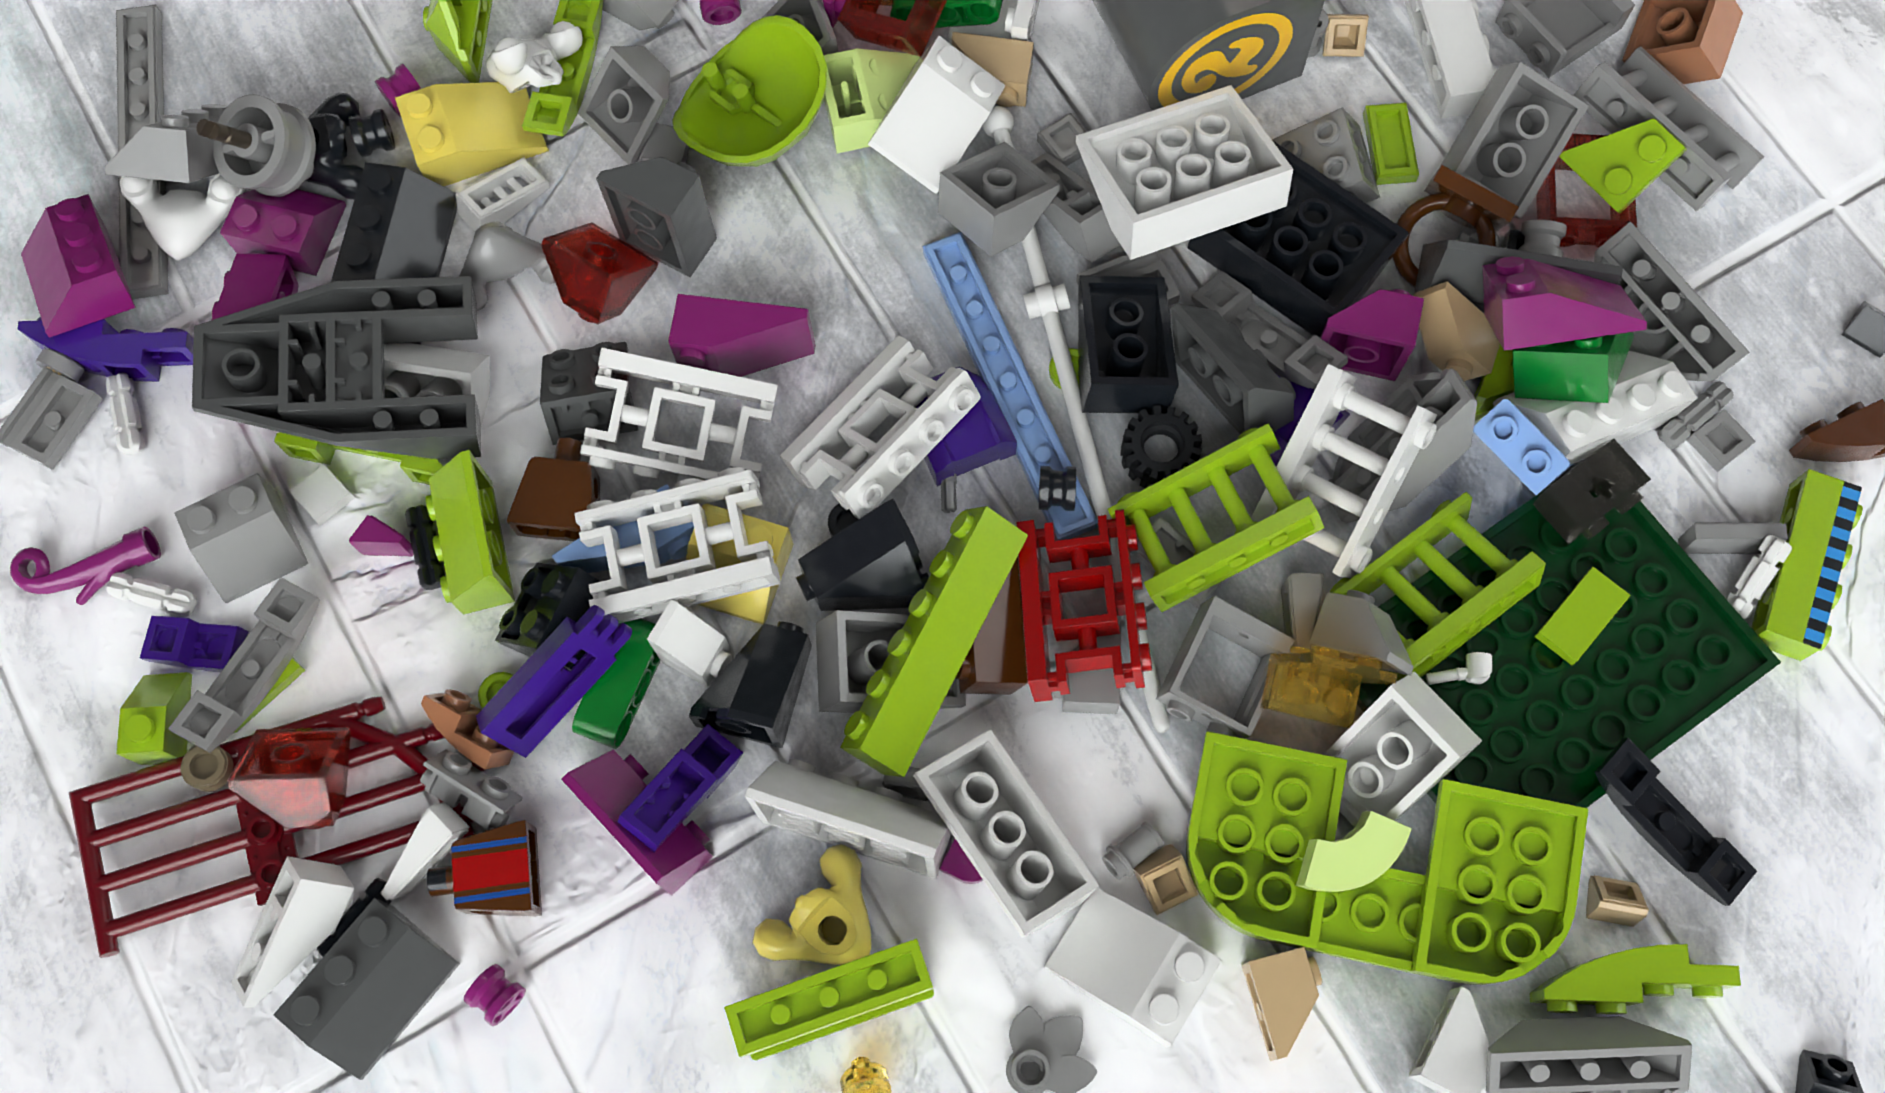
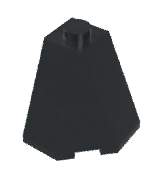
M891 499L799 558L798 562L802 574L795 578L806 601L814 598L820 611L909 608L913 597L924 588L929 575L927 572L921 573L920 569L923 568L918 554L920 552L915 539L895 500Z
M779 621L777 626L764 623L691 707L689 718L693 724L699 728H704L709 724L719 733L783 748L812 648L809 635L803 633L804 629L793 623Z

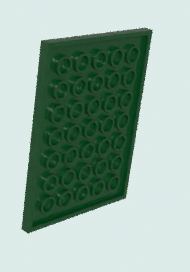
M1599 453L1592 455L1482 533L1509 560L1516 559L1519 562L1533 551L1546 565L1538 587L1426 673L1466 668V655L1468 653L1484 652L1492 655V673L1489 679L1482 684H1473L1466 680H1455L1428 685L1482 740L1443 779L1587 808L1606 794L1598 781L1595 771L1623 738H1629L1652 760L1781 663ZM1467 545L1446 558L1476 587L1482 585L1485 588L1496 579L1497 573ZM1592 567H1595L1631 596L1580 659L1571 666L1534 636L1583 576ZM1429 570L1411 583L1441 613L1448 612L1451 614L1462 606L1463 599L1432 570ZM1396 594L1378 606V608L1390 615L1396 630L1407 640L1412 638L1416 641L1427 633L1428 625ZM1320 650L1316 652L1363 713L1394 684L1390 679L1391 671L1333 659ZM1424 674L1421 679L1427 684L1426 674ZM1439 782L1427 792L1435 804Z

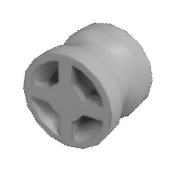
M1550 220L1524 221L1521 227V232L1525 236L1524 245L1518 250L1563 257L1560 241L1566 236L1567 226Z

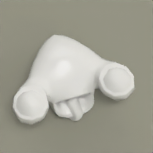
M561 21L553 26L551 32H546L539 39L503 38L497 43L495 49L492 50L486 60V69L489 76L505 86L509 93L520 91L531 85L536 87H545L553 84L559 85L562 82L564 71L557 61L579 50L583 41L582 31L578 26L575 27L569 22Z
M220 173L210 180L207 195L197 190L181 189L170 190L167 194L162 195L159 194L157 180L123 176L120 179L122 195L140 212L147 229L156 243L165 253L177 261L189 257L198 250L228 216L236 196L246 192V189L238 188L228 183Z

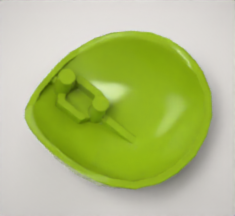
M775 15L763 17L752 22L734 40L721 48L709 62L703 65L702 71L693 80L685 92L680 106L674 113L672 119L673 129L678 137L690 148L727 166L757 167L775 161L808 134L824 102L827 64L821 46L802 24L792 18Z

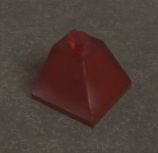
M593 222L545 237L541 244L563 304L578 312L579 317L583 320L596 323L597 325L621 315L658 266L657 261Z
M350 727L257 729L227 780L229 789L284 827L319 829L325 826H334L346 800L351 740Z

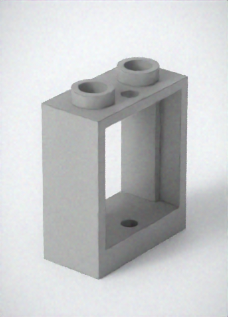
M1214 596L1200 605L1156 699L1168 705L1166 710L1174 717L1188 722L1193 719L1208 727L1206 730L1208 732L1243 739L1249 738L1255 729L1295 639ZM1208 629L1262 658L1234 719L1179 690Z

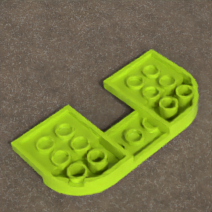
M1206 731L1190 821L1187 828V862L1192 880L1204 902L1223 922L1238 932L1265 942L1293 948L1305 947L1307 951L1469 985L1499 983L1526 975V973L1535 969L1546 959H1549L1565 940L1571 928L1577 905L1588 808L1443 779L1439 782L1426 875L1389 868L1371 883L1356 889L1339 892L1309 890L1296 886L1310 839L1335 840L1348 760Z

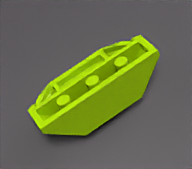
M430 0L429 6H425L423 10L425 30L430 32L437 48L470 83H479L493 0Z

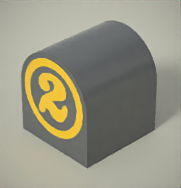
M1092 0L1152 111L1232 85L1241 99L1302 76L1325 0Z

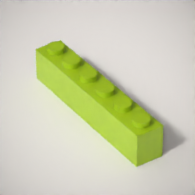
M988 506L965 509L954 519L950 527L952 535L946 547L931 562L929 568L931 575L923 589L916 593L908 608L910 615L903 628L894 634L888 644L887 651L889 655L882 668L873 674L867 684L866 693L868 695L860 710L856 711L846 723L844 729L846 736L840 748L883 775L905 777L1028 537L1026 533Z

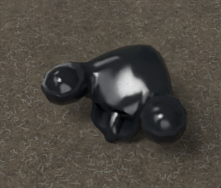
M336 93L326 98L308 117L315 134L316 150L313 173L305 181L327 186L350 200L355 199L363 168L357 165L343 164V160L347 156V144L344 134L347 130L346 127L349 126V117L354 115L360 116L359 103L348 93Z

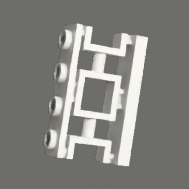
M898 335L780 455V458L796 480L808 489L816 490L830 475L840 480L831 492L844 509H850L853 515L860 519L881 504L980 400L981 396L967 371L961 368L956 369L951 366L937 381L927 377L933 370V367L924 352L919 349L915 351L909 340ZM909 387L910 389L899 399L898 397ZM925 397H928V399L919 408H916L925 399ZM889 414L899 419L877 443L867 438ZM849 448H851V449L846 453V455L839 461L838 459H839ZM866 458L869 459L858 471H855Z
M601 348L598 361L599 370L598 375H596L595 384L598 387L617 391L608 432L585 428V437L581 445L580 454L590 457L588 465L615 470L616 463L634 466L633 474L659 479L660 472L678 475L677 482L690 478L704 481L718 477L719 472L686 466L685 463L686 459L704 462L708 440L734 445L730 468L741 467L745 470H752L759 480L762 463L742 460L741 454L749 418L771 422L778 385ZM613 373L670 384L673 385L672 390L654 387L649 410L625 405L629 383L628 381L614 379L612 376ZM700 391L760 403V409L742 405L737 428L712 423L716 400L700 397ZM662 400L705 409L696 450L654 441ZM621 422L644 426L646 429L642 449L657 452L659 456L657 460L598 448L599 441L617 444Z
M741 467L729 468L719 472L716 478L704 481L697 478L684 479L675 483L672 489L660 492L654 489L640 490L631 494V499L616 503L610 500L596 501L587 505V510L574 513L576 523L581 529V532H579L580 541L588 548L604 544L611 578L589 584L590 594L593 595V599L589 600L590 607L597 605L605 611V615L611 614L619 620V623H624L663 613L670 600L679 603L685 608L781 584L778 567L773 560V549L768 541L748 545L741 510L763 505L762 496L759 493L761 489L759 480L752 470H745ZM726 499L730 522L708 527L705 510L701 505ZM637 521L641 544L620 549L618 533L613 527ZM693 522L700 557L661 567L654 531ZM734 540L737 557L742 563L716 569L712 545ZM645 562L648 580L653 585L628 590L624 566Z

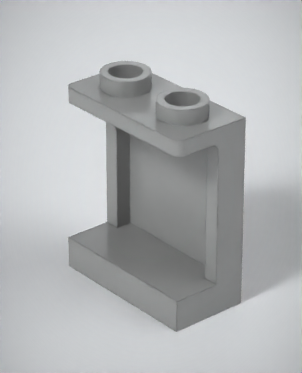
M1505 0L1496 23L1500 26L1502 33L1507 38L1512 39L1524 51L1529 61L1534 66L1539 67L1550 78L1622 29L1635 4L1631 0Z

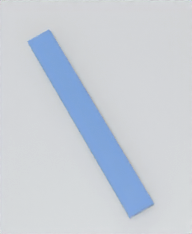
M958 232L924 245L923 254L979 376H981L991 391L1017 441L1016 456L1039 503L1040 466H1050L1055 471H1063L1066 467H1072L964 236L962 232ZM1077 476L1074 511H1065L1061 506H1051L1048 510H1042L1047 523L1053 522L1057 541L1071 539L1098 528L1096 516Z

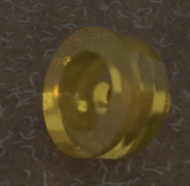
M866 1057L854 1059L851 1062V1067L843 1073L840 1079L842 1093H891V1085L886 1068L881 1064L870 1062Z

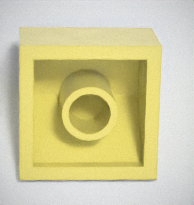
M708 503L702 505V508L705 510L708 527L730 522L728 509ZM742 514L748 545L768 541L773 549V560L778 567L781 581L794 545L789 528ZM694 529L688 542L686 560L700 557ZM734 540L712 545L716 569L742 563L737 557ZM779 584L697 605L763 625L766 623Z

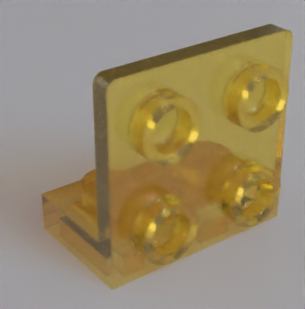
M1290 646L1289 653H1271L1260 708L1341 728H1350L1354 722L1361 683L1396 684L1398 674L1383 671V662L1364 657H1354L1353 660L1339 657L1340 651L1320 646H1311V649Z

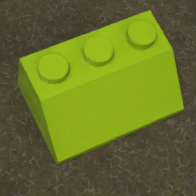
M470 450L462 451L429 478L431 495H427L425 501L428 514L432 521H436L439 535L433 536V546L440 562L444 561L446 576L440 578L444 599L447 603L451 602L464 615L515 602L492 480Z

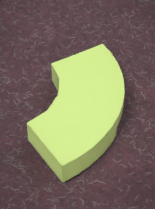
M1373 811L1362 812L1355 828L1342 839L1334 841L1309 840L1296 886L1314 891L1339 892L1369 884L1385 873L1397 860L1407 843L1412 828Z

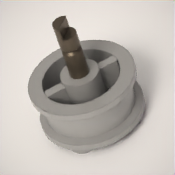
M249 94L239 97L230 103L221 114L217 123L201 119L197 124L196 130L198 135L214 140L213 156L219 173L228 183L235 187L248 190L255 189L261 194L280 197L295 191L313 173L316 150L315 134L309 119L296 107L275 103L261 95Z

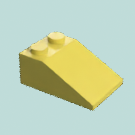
M499 82L434 84L395 97L419 170L424 177L442 186L512 164L523 157L527 159L549 151L542 133L523 130L522 124L530 101L526 88L509 93L506 87Z

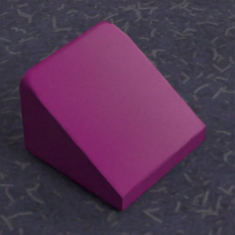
M367 515L349 539V543L363 555L413 556L412 545L405 536L373 515Z

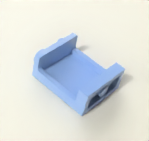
M1503 399L1474 426L1473 432L1535 495H1538L1573 465H1570L1569 459L1509 399Z

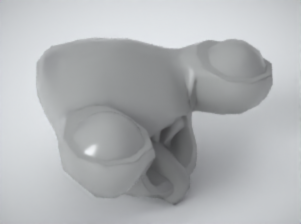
M490 222L480 226L475 231L473 242L459 277H472L477 311L485 307L488 301L485 289L487 282L503 281L515 277L524 271L525 268L531 267L541 281L550 284L564 280L570 274V260L559 249L531 240L514 232L512 228L501 222Z

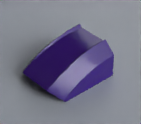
M960 366L956 367V369L961 368L967 371L981 398L924 458L936 486H940L942 480L954 476V474L959 476L998 459L1001 461L1016 455L1017 441L986 383L981 376ZM944 373L931 377V379L937 381ZM925 397V399L916 408H919L928 399V397Z

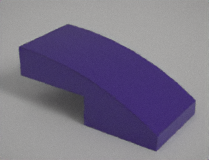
M152 615L139 658L159 664L221 673L246 639L249 631L239 626L203 624L190 618Z

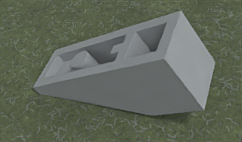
M1048 152L1031 161V163L1060 184L1059 192L1043 214L1069 246L1092 263L1120 245L1111 231L1093 185Z

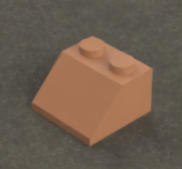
M1644 0L1622 61L1625 63L1632 53L1641 46L1683 84L1720 79L1743 12L1735 0Z

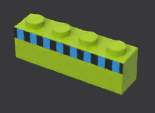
M1811 469L1805 471L1789 484L1779 523L1786 524L1788 535L1786 542L1792 546V551L1784 563L1779 561L1776 565L1780 570L1761 599L1758 600L1751 626L1771 651L1802 661L1817 651H1822L1828 644L1832 633V626L1828 625L1830 612L1835 608L1842 594V585L1838 584L1840 573L1852 555L1853 546L1848 544L1851 530L1858 524L1863 511V506L1858 504L1862 487Z

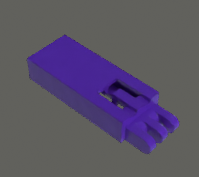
M597 605L591 606L577 622L566 617L476 715L480 732L526 758L617 660L615 654L631 637L632 628L625 623L619 624V620L611 614L605 615V611ZM582 649V650H584L586 653H585L584 656L578 661L576 655H577V654L579 653V651ZM568 661L575 664L571 670L564 667Z

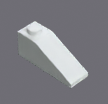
M287 856L231 981L243 1007L254 1008L336 930L343 913L350 909L354 897V886L340 865Z

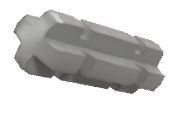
M1715 382L1698 399L1659 431V439L1668 448L1676 449L1733 399V391L1727 388L1724 382Z

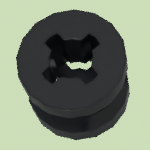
M383 109L374 110L371 116L364 118L359 115L349 117L352 138L361 157L370 156L373 150L381 148L385 151L395 149L393 132Z
M1040 466L1038 510H1048L1051 506H1061L1065 511H1074L1076 467H1066L1063 471H1055L1050 466Z

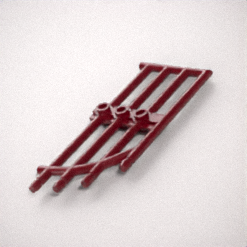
M382 696L370 697L362 700L361 703L354 702L220 744L219 746L226 750L233 759L234 769L230 778L232 787L100 829H96L92 809L93 803L182 776L181 762L184 756L68 792L99 957L105 958L120 953L118 937L255 893L258 906L266 905L287 856L299 858L293 833L425 791L426 785L422 784L420 779L428 769L423 765L429 759L417 750L416 747L426 745L431 740L438 741L444 739L443 735L436 729L433 723L429 724L427 728L422 726L407 732L394 734L358 721L363 716L377 715L386 709ZM326 730H332L367 743L280 772L274 750L275 746ZM391 755H395L417 773L416 775L291 815L288 812L284 789ZM472 762V766L482 772L485 771V769ZM459 801L456 807L451 808L469 826V831L461 838L463 839L475 835L471 825L475 821L461 813L464 806ZM236 805L241 831L105 874L100 851L101 847ZM419 821L301 859L343 865L408 844ZM242 849L246 850L251 875L125 916L113 918L109 892Z

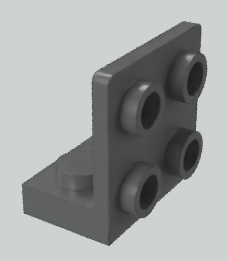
M602 342L593 347L577 350L560 349L542 357L540 405L552 445H556L559 438L584 440L586 427L608 432L617 390L596 386L595 380L599 370L598 361L601 348L628 353L626 342ZM613 373L612 378L628 381L629 383V376ZM628 388L625 405L634 406L630 388ZM621 422L619 434L638 431V425Z

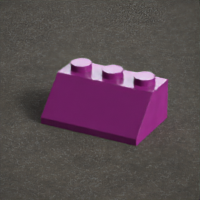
M89 194L77 198H68L56 205L45 208L23 248L21 256L48 337L50 338L136 308L109 233Z
M613 749L563 776L561 780L654 882L671 896L713 857L704 847L710 841V838L693 820L685 826L681 823L655 853L617 822L621 813L647 786L643 779L649 773L631 754L623 760Z

